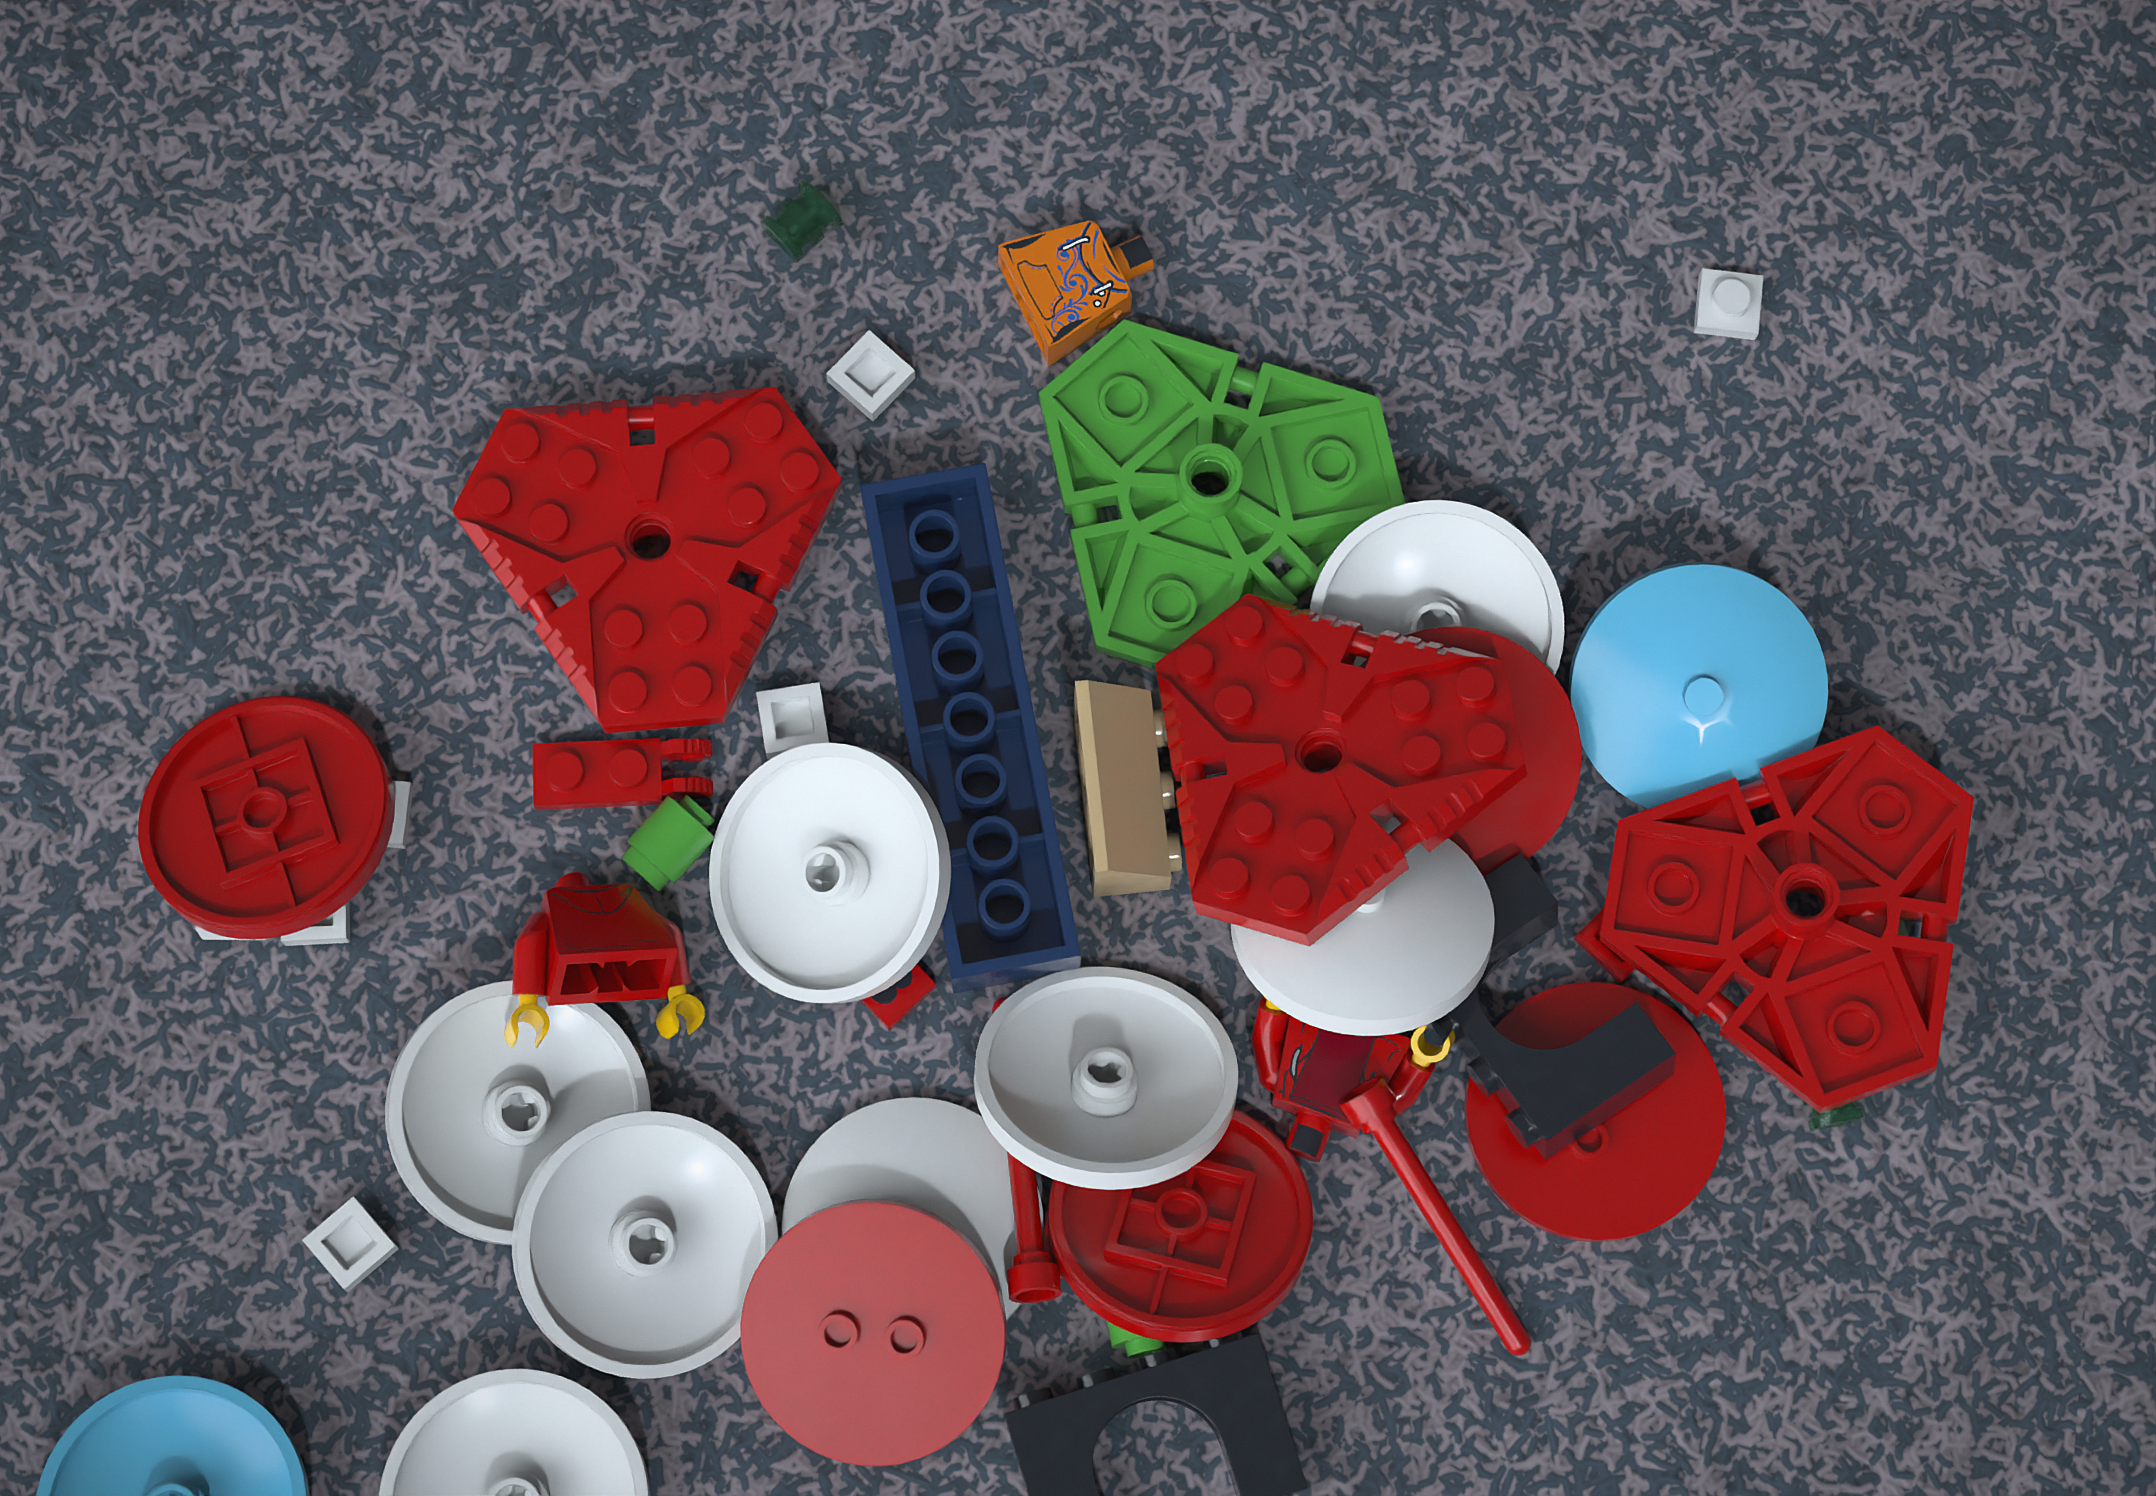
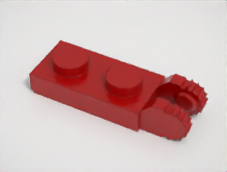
M660 738L532 744L533 806L535 810L660 805L667 796L675 800L683 799L685 795L691 799L709 798L714 795L713 781L711 779L690 776L663 781L662 761L684 760L686 762H699L712 758V742L710 740L691 738L671 739L662 742Z

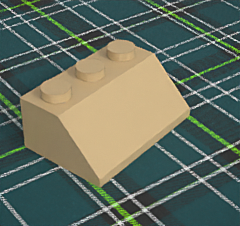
M1091 680L1075 681L1073 715L1093 897L1169 890L1172 878L1171 872L1182 871L1179 834H1167L1164 809L1175 808V797L1171 770L1160 771L1157 748L1168 747L1163 709L1153 710L1151 690Z

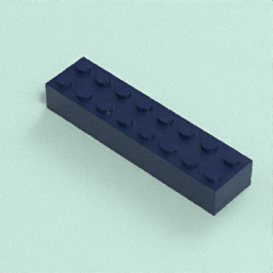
M986 463L860 485L864 517L912 775L920 782L936 806L949 843L951 882L946 911L940 926L953 994L1045 977L1065 970L1078 969L1081 963V953Z

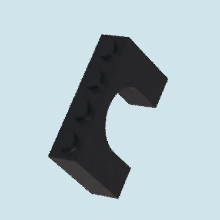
M1519 853L1483 877L1492 898L1495 923L1489 961L1481 979L1463 1002L1443 1017L1431 1022L1443 1042L1446 1041L1450 1032L1454 1031L1455 1040L1453 1045L1458 1043L1471 1062L1466 1064V1068L1478 1089L1486 1097H1490L1494 1093L1510 1112L1504 1118L1518 1142L1526 1149L1534 1145L1543 1158L1548 1160L1674 1075L1676 1052L1637 1002L1579 1041L1556 1049L1541 1050L1518 1045L1502 1036L1490 1024L1479 1001L1482 988L1489 975L1503 961L1558 925V901L1521 853Z
M1240 1330L1221 1338L1203 1341L1204 1351L1181 1358L1177 1347L1162 1350L1140 1358L1142 1370L1118 1378L1114 1367L1092 1372L1076 1379L1079 1390L1058 1397H1054L1051 1387H1047L1013 1398L1016 1410L1004 1413V1420L1027 1495L1099 1496L1093 1473V1454L1100 1434L1106 1425L1120 1412L1133 1405L1148 1401H1166L1182 1405L1195 1412L1210 1426L1220 1444L1236 1496H1292L1307 1490V1482L1259 1333L1243 1338Z

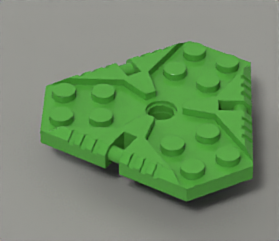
M1126 319L1122 320L1039 392V404L1064 513L1072 514L1075 529H1070V540L1096 652L1156 670L1155 663L1247 593L1297 606V597L1308 587L1313 590L1315 589L1320 573L1328 559L1351 532L1377 514L1405 504L1379 397L1263 362L1260 373L1237 366L1239 354ZM1229 390L1252 396L1248 410L1225 403ZM1214 475L1220 478L1227 488L1220 494L1205 495L1196 490L1192 481L1199 476ZM1116 505L1119 520L1099 523L1096 509ZM1277 555L1291 568L1281 579H1278L1266 567Z

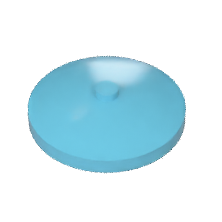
M1685 562L1664 566L1631 580L1619 588L1599 607L1586 625L1576 646L1570 668L1568 693L1569 701L1579 726L1581 746L1596 770L1619 793L1631 801L1650 809L1736 777L1740 787L1760 780V768L1813 749L1823 727L1827 710L1828 675L1824 655L1813 628L1797 606L1780 590L1764 579L1733 566L1712 562Z
M178 1375L156 1377L127 1385L108 1394L83 1412L65 1431L54 1447L42 1472L36 1496H310L305 1468L295 1444L277 1419L261 1404L247 1394L221 1382L195 1376Z

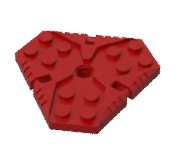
M776 387L727 390L721 393L703 392L697 395H691V393L678 394V396L669 397V395L654 396L653 404L630 406L628 399L612 400V402L593 401L588 404L569 403L564 406H558L557 404L504 409L452 512L521 613L524 615L530 611L538 623L534 628L537 636L605 733L725 723L778 617L777 607L773 603L780 589L790 592L843 485L842 478L778 389ZM654 429L655 444L633 446L632 431ZM660 537L670 542L667 552L657 558H643L636 553L640 544L649 538ZM740 571L757 578L751 592L734 585ZM569 585L576 597L558 608L551 596Z
M1247 593L1155 663L1171 767L1176 782L1181 781L1182 785L1176 791V799L1192 901L1196 913L1310 947L1407 871L1409 867L1405 854L1420 843L1430 853L1527 777L1504 660L1455 647L1449 649L1444 647L1443 644L1432 641L1430 643L1423 642L1422 639L1412 636L1407 638L1401 636V633L1384 630L1379 635L1364 632L1362 623L1351 620L1342 621L1336 616L1328 614L1324 616L1319 615L1317 611L1309 609L1300 610L1294 605ZM1357 656L1369 659L1365 669L1353 666ZM1329 766L1335 767V768H1333V769L1330 770V771H1326V772H1322V773H1321V772H1317V771H1319L1320 769L1326 768V767H1329ZM1222 772H1227V773H1228L1227 775H1222V776H1217V777H1212V778H1207V777H1206L1207 775H1212V774H1217V773H1222ZM1392 817H1395L1401 825L1388 834L1381 826Z
M1876 725L1764 766L1759 771L1760 780L1740 787L1736 777L1618 820L1600 929V941L1641 974L1646 975L1650 981L1665 990L1668 995L1684 1005L1696 1017L1699 1018L1705 1013L1721 1026L1719 1035L1729 1043L1734 1044L1742 1053L1753 1059L1766 1072L1771 1073L1779 1082L1820 1114L1935 1072L1954 943L1946 942L1948 926L1955 924L1958 918L1974 802L1972 795L1880 726ZM1769 804L1775 820L1756 826L1750 810ZM1806 891L1814 894L1821 900L1823 910L1812 917H1802L1794 914L1788 908L1786 899L1791 894ZM1900 919L1922 922L1920 938L1898 935ZM1732 980L1750 992L1739 1007L1721 994Z

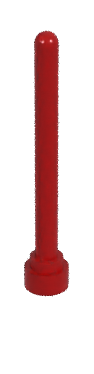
M1009 997L998 998L993 1004L992 1014ZM1007 1151L1018 1252L1017 1255L1012 1257V1267L1006 1272L1009 1300L1016 1303H1040L1053 1300L1062 1294L1060 1270L1057 1264L1052 1263L1051 1254L1044 1252L1036 1172Z
M1382 1075L1372 1077L1357 1085L1339 1099V1107L1351 1126L1359 1125L1364 1134H1373L1508 1352L1515 1356L1525 1355L1531 1348V1338L1394 1120L1398 1114L1393 1106L1397 1099Z

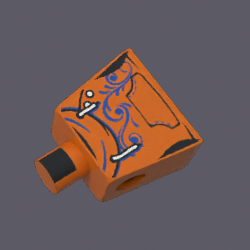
M1085 221L998 245V266L1048 366L1058 362L1131 313L1132 294L1127 281L1154 270L1151 253L1140 235L1109 248L1095 221Z

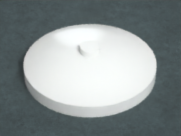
M1425 500L1407 503L1377 514L1361 524L1340 543L1328 559L1320 573L1310 604V610L1317 611L1319 615L1324 616L1328 614L1336 616L1342 621L1351 620L1362 623L1364 632L1379 635L1384 630H1389L1405 636L1424 629L1454 626L1489 631L1503 636L1528 650L1554 676L1559 667L1563 651L1565 630L1562 599L1556 580L1542 554L1519 529L1505 519L1477 506L1456 501ZM1357 656L1353 666L1359 667L1366 658Z
M813 743L785 751L764 763L743 782L731 798L719 821L713 840L709 864V889L711 904L720 933L735 959L753 978L770 990L795 1000L812 1003H847L873 996L889 988L913 969L933 942L945 914L951 882V858L947 835L939 812L929 794L909 771L896 761L871 749L840 743Z
M1392 817L1381 827L1389 834L1401 823L1395 817ZM1449 838L1430 853L1419 843L1405 854L1409 867L1407 871L1310 947L1231 924L1234 950L1240 965L1253 985L1275 1006L1300 1021L1327 1031L1358 1036H1380L1413 1030L1427 1025L1455 1009L1468 997L1481 979L1489 961L1495 923L1494 907L1488 886L1474 862Z
M1084 967L1056 972L1037 979L1013 993L995 1010L986 1023L978 1042L974 1087L978 1108L990 1132L1012 1156L1026 1166L1047 1177L1075 1186L1105 1190L1130 1189L1156 1184L1173 1178L1196 1165L1214 1149L1226 1132L1233 1116L1238 1088V1065L1232 1042L1220 1021L1202 1002L1184 989L1169 981L1140 971L1115 967Z
M512 980L495 982L467 991L448 1001L430 1014L417 1027L400 1052L391 1073L385 1103V1125L391 1155L398 1173L416 1200L431 1215L453 1230L473 1239L501 1245H512L514 1220L525 1187L543 1159L561 1141L585 1125L599 1119L620 1113L651 1111L649 1086L638 1053L620 1026L594 1003L548 1006L545 996L538 997V1006L543 1008L549 1016V1031L538 1048H535V1029L529 1023L519 1022L517 1041L513 1047H510L505 1041L504 1030L510 1017L519 1006V996L512 995Z
M918 1097L896 1098L874 1103L847 1115L825 1131L809 1148L800 1161L786 1194L782 1215V1236L791 1227L814 1212L850 1200L889 1199L916 1205L950 1222L977 1247L991 1268L1000 1288L1005 1306L1006 1320L1008 1321L1021 1303L1009 1300L1006 1274L1007 1270L1012 1267V1257L1018 1254L1007 1150L990 1132L982 1116L965 1107L947 1101ZM1038 1190L1039 1209H1040V1218H1041V1227H1042V1237H1043V1235H1044V1216H1043V1207H1042L1041 1197H1040V1193H1039V1190Z
M659 1111L620 1113L594 1121L573 1132L561 1141L534 1171L522 1194L514 1220L512 1234L514 1273L524 1304L541 1331L570 1357L584 1365L620 1377L650 1379L674 1376L706 1364L722 1354L741 1337L740 1323L746 1292L760 1262L778 1241L777 1222L772 1200L758 1170L742 1150L725 1135L707 1124L674 1113Z
M504 1369L472 1376L447 1388L426 1403L413 1416L395 1442L385 1465L379 1496H651L644 1459L633 1435L619 1415L597 1395L580 1384L556 1374L530 1369Z

